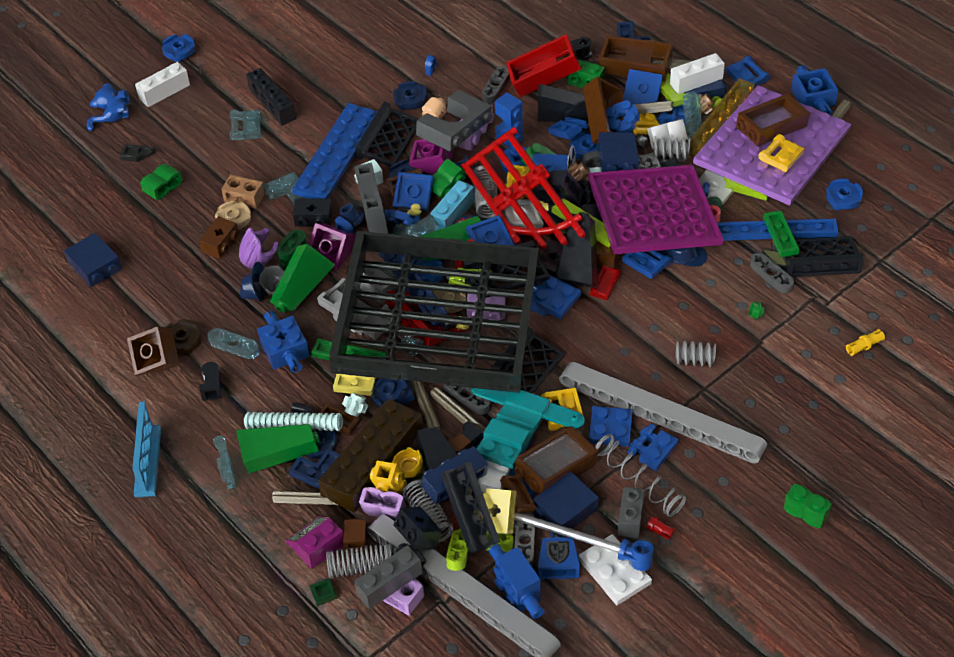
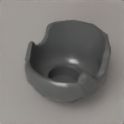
M269 266L260 273L259 284L269 295L274 294L285 272L280 266Z

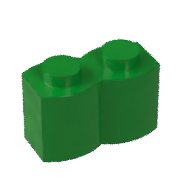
M446 159L433 175L432 192L443 199L458 180L465 181L467 173L451 160Z
M165 163L157 167L153 173L146 175L140 184L144 193L156 200H160L169 191L174 190L182 183L181 172Z
M793 484L786 494L784 510L794 517L802 518L812 527L822 528L829 516L830 501L823 496L812 494L804 486Z

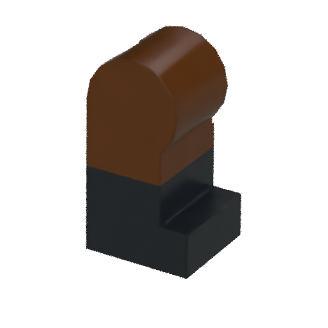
M468 420L463 424V432L457 437L450 438L448 442L458 455L464 449L468 450L473 446L477 448L483 439V434L480 429Z

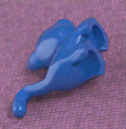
M105 83L96 92L95 97L90 102V106L93 108L99 107L105 109L102 116H92L87 120L88 131L94 130L93 123L114 122L129 117V110L126 105L130 104V98L126 90H120L117 94V91L113 89L111 84Z

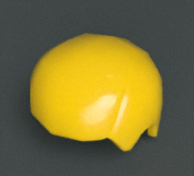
M410 447L398 452L392 463L397 464L406 479L415 477L423 468V458L420 451Z

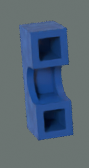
M506 92L495 101V114L503 119V122L496 126V139L515 127L518 133L514 136L521 143L523 140L522 101ZM509 140L503 143L509 148L512 145Z

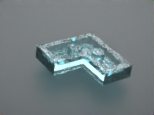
M295 172L263 184L264 192L270 200L285 194L289 196L294 204L295 199H308L292 194V188L299 179Z

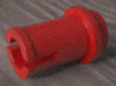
M652 516L646 526L649 532L653 531L668 541L673 535L672 532L675 531L674 528L661 522L659 517L655 518Z

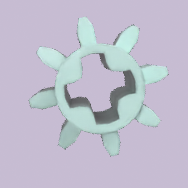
M353 392L351 396H345L342 403L346 407L345 412L356 417L360 413L365 414L368 404L365 402L366 398Z

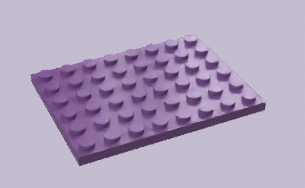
M757 85L693 159V163L790 206L848 133L851 124L800 103L810 112L808 125L784 137L786 140L805 148L804 153L787 172L782 171L759 159V153L765 150L773 141L756 146L736 127L739 112L782 96L779 93ZM782 111L756 120L754 123L762 129L789 117ZM778 146L771 155L775 156L782 148Z

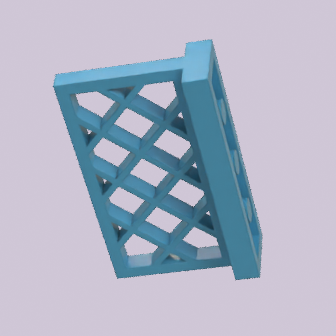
M139 402L133 458L135 497L156 496L161 427L160 425L152 424L145 402Z

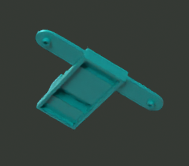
M471 388L474 395L504 405L500 412L497 413L496 419L492 418L484 431V438L477 450L485 460L510 469L514 468L516 457L523 453L542 419L566 427L572 426L574 429L582 427L585 422L584 416L579 412L550 403L549 399L520 390V393Z

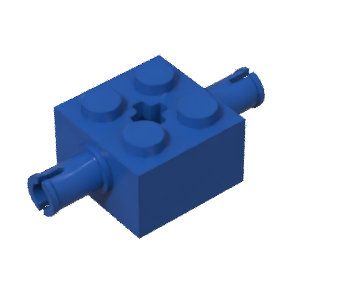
M802 65L799 66L796 70L798 74H793L791 91L797 102L832 115L830 107L836 106L838 89L826 68L808 71L805 65H803V68Z
M270 311L272 317L266 312L264 318L268 325L258 328L257 331L260 344L273 370L289 365L292 373H296L295 366L298 372L301 371L303 366L299 360L309 357L307 342L295 318L290 316L278 320L275 311Z
M500 544L493 545L489 549V554L495 561L496 567L494 572L496 579L494 581L498 590H503L506 595V601L520 612L527 609L533 619L541 617L544 614V609L539 604L541 602L540 578L518 547L505 553Z

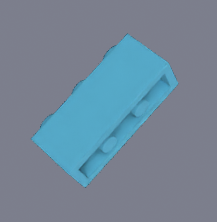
M458 180L430 213L431 229L436 231L448 227L457 218L463 216L475 202L474 186Z

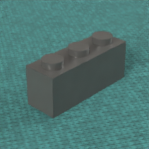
M407 545L354 581L357 596L370 610L421 575V560Z

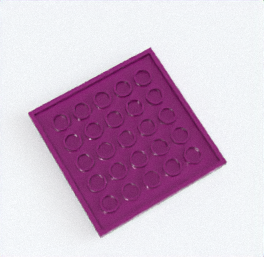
M693 165L588 174V180L614 254L723 244L724 239Z

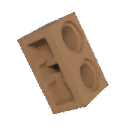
M234 175L228 177L221 189L224 202H244L254 209H257L265 195L263 182Z

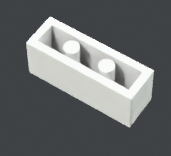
M715 53L671 68L670 85L678 94L721 80L723 79L725 63Z
M178 62L135 84L139 99L147 107L190 85L187 70Z

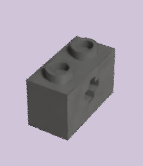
M623 487L617 536L639 538L644 489Z

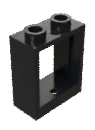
M566 169L548 172L551 176L547 181L553 188H558L561 191L557 192L561 200L564 198L575 206H580L585 190ZM541 184L532 189L539 201L549 203L552 206L556 205Z

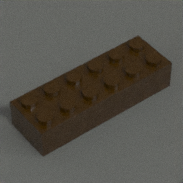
M388 398L318 480L320 495L355 513L361 506L359 500L363 488H375L370 478L372 468L375 467L376 462L392 463L394 456L398 452L406 450L417 437V431L423 429L422 414Z

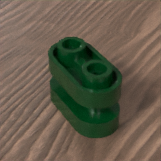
M291 231L278 245L277 254L281 268L286 270L297 246L307 244L304 231Z

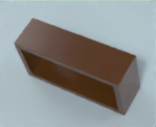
M607 35L599 56V65L605 67V74L628 77L629 69L661 74L663 75L662 81L665 82L673 58L672 43ZM652 59L664 60L663 64L651 63Z
M598 76L583 87L592 143L596 145L599 132H612L609 130L606 109L624 101L621 88Z

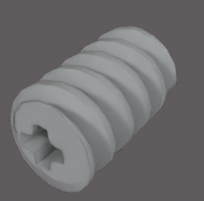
M656 136L654 137L653 153L657 159L660 154H662L663 159L669 154L670 158L676 155L677 160H679L681 155H683L684 160H687L690 150V138L686 143L685 138H682L679 142L678 138L675 137L672 142L671 138L668 137L665 142L662 136L659 141H657Z
M678 340L676 341L675 359L678 365L684 360L685 365L688 366L690 360H692L693 366H696L697 362L700 361L701 367H704L706 362H708L710 368L715 362L716 343L711 348L710 343L707 342L705 348H703L702 342H699L697 347H695L694 341H691L689 346H687L686 341H683L681 346Z

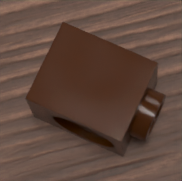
M344 520L343 543L345 553L346 548L348 553H351V548H353V553H356V547L358 548V553H360V547L363 548V553H365V546H367L366 520Z

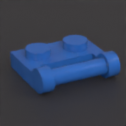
M749 55L743 60L726 67V73L744 91L761 85L770 79V75L753 62V58ZM749 66L759 77H756L746 67Z
M658 251L626 253L623 256L622 262L648 278L653 279L660 271L671 264L672 257L663 255Z

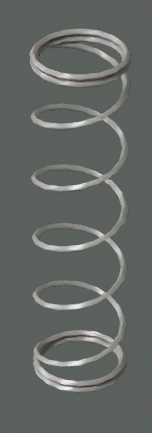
M612 434L605 435L596 444L595 448L597 450L607 438L611 437L608 446L598 453L597 456L608 454L607 465L611 468L621 466V477L623 479L636 477L635 488H637V478L647 467V464H644L636 475L629 478L624 477L622 474L623 466L632 457L633 452H630L621 464L611 466L608 462L609 455L618 446L619 440L613 444L614 436ZM660 475L644 491L650 489L649 501L651 503L664 501L663 512L668 517H672L683 507L686 496L684 494L677 495L669 503L665 512L666 501L675 491V487L670 490L665 498L656 502L652 501L650 498L653 486L661 479ZM682 498V501L679 504V506L669 514V511L673 504L677 500Z

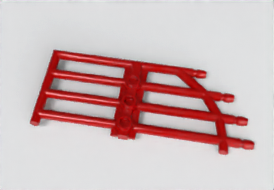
M515 127L508 130L461 165L495 216L500 215L515 244H521V239L517 234L533 236L542 249H546L547 244L541 235L554 233L562 245H567L568 241L561 230L570 226L573 227L581 238L586 236L585 231L578 223L583 220L579 213L573 216L547 181L551 175L542 163L536 166L514 136L518 133ZM507 140L511 142L531 170L523 177L500 147ZM493 150L516 180L508 188L485 157ZM478 161L481 162L501 191L495 198L491 197L471 168ZM541 184L567 220L556 225L532 189ZM526 195L549 227L536 229L517 200ZM512 206L526 227L511 225L502 211Z

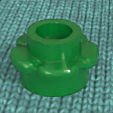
M760 301L758 303L752 302L749 308V317H753L754 320L762 317L764 306L761 305Z

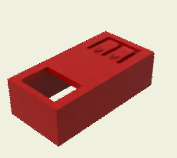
M567 34L506 62L512 85L519 97L537 90L539 84L548 85L581 70L574 47ZM570 53L569 56L557 61L558 58Z

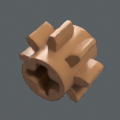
M699 94L694 99L696 103L693 107L700 115L704 112L708 115L713 110L712 105L714 101L709 95L705 94L702 96Z
M575 162L569 169L570 174L576 181L588 180L590 170L584 163L581 162L578 165Z

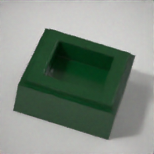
M330 578L309 585L317 606L337 599Z

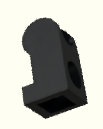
M207 362L201 368L205 384H200L202 400L222 399L221 375L218 364Z

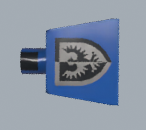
M551 532V538L542 539L538 577L540 579L579 578L580 565L573 538H564L563 535Z

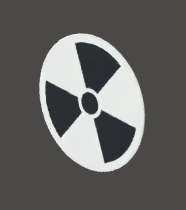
M574 145L571 146L568 155L567 171L571 173L569 171L570 167L575 163Z

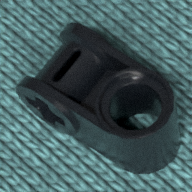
M581 37L570 41L578 60L588 59L592 56L590 49L592 41L590 38Z

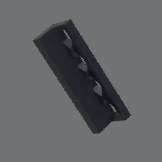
M471 461L464 463L458 468L442 472L441 477L469 554L486 550L499 543L500 539ZM464 470H466L468 480H466L465 475L463 473ZM472 491H474L475 500L472 497ZM479 510L481 511L482 516H483V519H482V520L480 519V516H479ZM487 531L489 532V535H490V537H491V541H488V538H487V535H486V532H487Z

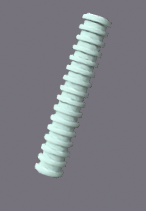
M247 412L244 417L246 429L310 424L312 431L317 429L318 431L323 429L324 431L329 429L330 431L335 429L340 431L343 426V418L340 413L336 415L334 413L330 415L328 413H324V415L323 413H318V415L317 413H312L311 415V413L293 414L292 412L288 414L286 412L282 414L280 412L276 414L274 412L270 414L268 412L264 414L263 412Z

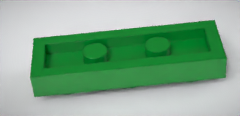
M782 211L764 213L763 220L780 257L798 255L799 247Z

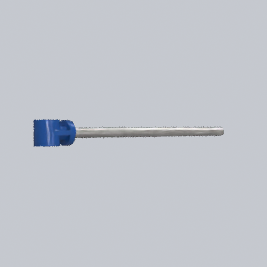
M495 508L494 511L495 513H500L501 509ZM515 512V521L618 552L619 560L630 561L631 566L638 571H646L651 568L654 547L648 541L638 540L630 543V540L623 539L622 543L618 544Z

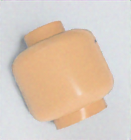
M431 97L422 107V115L424 116L426 113H429L441 119L447 113L446 102L440 97Z

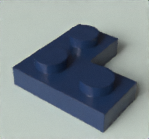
M327 449L317 463L299 456L289 469V476L319 489L318 480L340 454Z

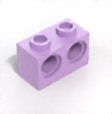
M413 579L383 601L410 616L424 597L423 585L417 579Z

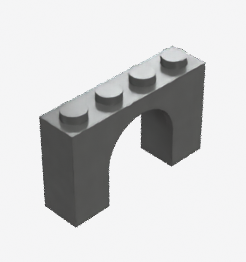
M457 90L448 97L447 112L463 120L447 122L426 113L417 120L416 135L451 151L491 120L492 105Z
M372 162L354 166L368 231L388 234Z

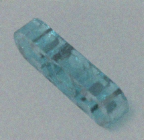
M690 91L683 96L684 119L687 137L690 140H694L702 136L701 110L698 94L695 91Z
M220 328L212 329L208 333L209 343L215 348L247 359H253L259 355V346L255 340ZM232 341L239 342L236 346L229 345Z

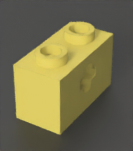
M486 488V493L483 494L497 533L513 534L517 491ZM495 508H500L501 512L495 513L494 510Z

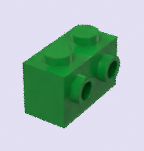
M578 60L581 70L567 76V84L583 88L597 76L605 80V67Z

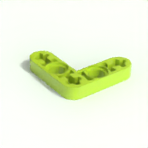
M461 529L453 531L446 555V567L453 571H459L465 568L469 554ZM486 532L488 541H491L489 532ZM497 533L500 542L497 544H500L503 551L512 550L513 536L511 534Z

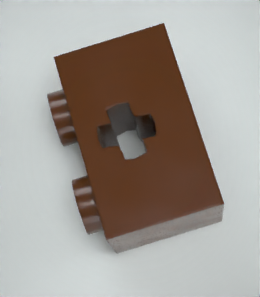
M218 216L199 239L201 252L221 259L239 237L237 223Z

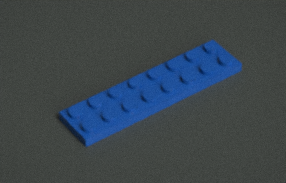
M348 103L292 188V194L308 199H328L355 157L356 146L378 111Z

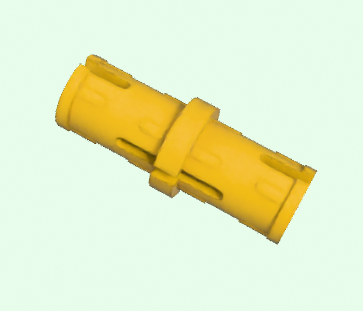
M877 329L847 344L846 350L848 354L850 353V356H853L885 340V335L883 331Z

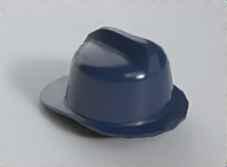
M701 247L663 250V255L672 257L671 263L697 267L703 265L707 260V254Z
M260 262L254 263L252 272L241 279L240 297L242 299L264 301L265 291L259 284V276L264 267Z

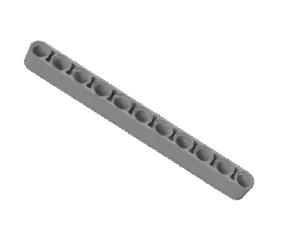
M569 362L559 377L560 382L568 388H576L577 392L616 408L633 409V415L748 462L758 463L767 447V442L757 435L576 362Z
M381 514L367 528V532L372 539L383 547L384 544L390 543L391 551L395 554L399 544L409 543L393 526L395 521L385 514ZM434 549L420 550L427 561L422 566V575L531 655L534 657H551L561 646L559 640L554 635L465 571L448 569L446 567V558Z

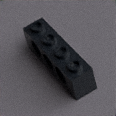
M261 67L246 74L249 90L281 126L296 120L294 104Z

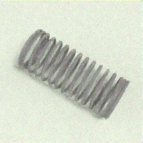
M483 165L476 167L473 171L476 174L478 171L483 170L485 168L483 167ZM488 176L479 178L484 187L488 189V193H492L490 194L493 196L492 198L498 195L497 186L492 181L493 179ZM474 185L477 214L482 218L494 217L495 214H492L493 212L484 213L480 211L492 210L481 209L490 207L481 206H487L488 204L484 198H480L482 195H480V192Z
M415 480L409 483L402 492L406 502L410 507L420 506L438 524L439 528H443L441 529L442 531L447 526H450L441 535L445 536L440 538L438 543L445 541L451 536L454 528L449 519H447L439 503L430 505L434 501H429L430 497L426 498L428 494H425L426 491L422 487L413 491L408 497L407 495L412 489L422 485V480ZM412 485H415V486H413V487L407 492V494H406V496H405L406 491H407ZM422 489L419 493L413 495L416 491Z
M384 544V555L382 545H379L380 561L377 545L374 546L375 560L372 546L370 545V560L367 546H365L366 565L362 547H360L361 565L358 548H355L356 565L353 548H351V565L348 549L346 548L347 569L343 549H341L342 569L338 550H336L337 569L334 551H327L329 578H334L335 574L336 577H339V570L342 577L344 576V570L346 576L349 575V571L352 576L354 571L358 575V570L363 574V566L365 573H367L368 566L370 571L373 567L384 561V555L385 560L392 556L391 544Z

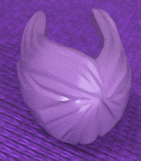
M249 227L246 230L239 247V258L245 267L252 269L256 262H260L264 266L274 256L278 242L273 244L269 252H262L264 240L270 233L269 228L253 231Z

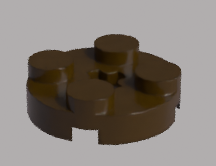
M188 319L178 320L179 323L168 324L166 327L172 328L177 353L191 354L201 341V333L197 324Z

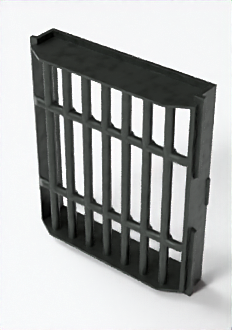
M357 231L329 354L330 373L392 380L402 379L520 393L521 372L536 266L539 261V248ZM366 251L405 255L402 264L365 260ZM412 256L481 262L483 263V268L481 271L411 265ZM491 264L528 267L527 276L490 273ZM364 268L402 271L399 279L363 275ZM409 272L474 278L481 279L480 285L475 287L408 280ZM488 280L525 283V291L488 288ZM361 283L399 286L398 293L396 294L360 291ZM406 287L469 293L478 294V299L476 302L408 296L405 295ZM489 295L524 299L523 307L485 303V297ZM358 298L396 302L395 308L392 310L356 306ZM403 303L476 311L475 316L469 318L402 311ZM483 311L521 314V321L519 323L483 319L482 316ZM354 314L393 317L390 325L353 322ZM400 318L472 325L473 329L468 334L399 327ZM482 326L519 330L518 339L480 335V328ZM351 329L389 333L387 341L349 337ZM397 334L470 341V347L468 350L396 343ZM478 342L517 346L516 355L477 351ZM348 345L386 349L383 358L346 354ZM394 350L466 357L468 359L467 365L459 366L393 359L392 357ZM475 359L514 362L513 371L478 368L474 366Z

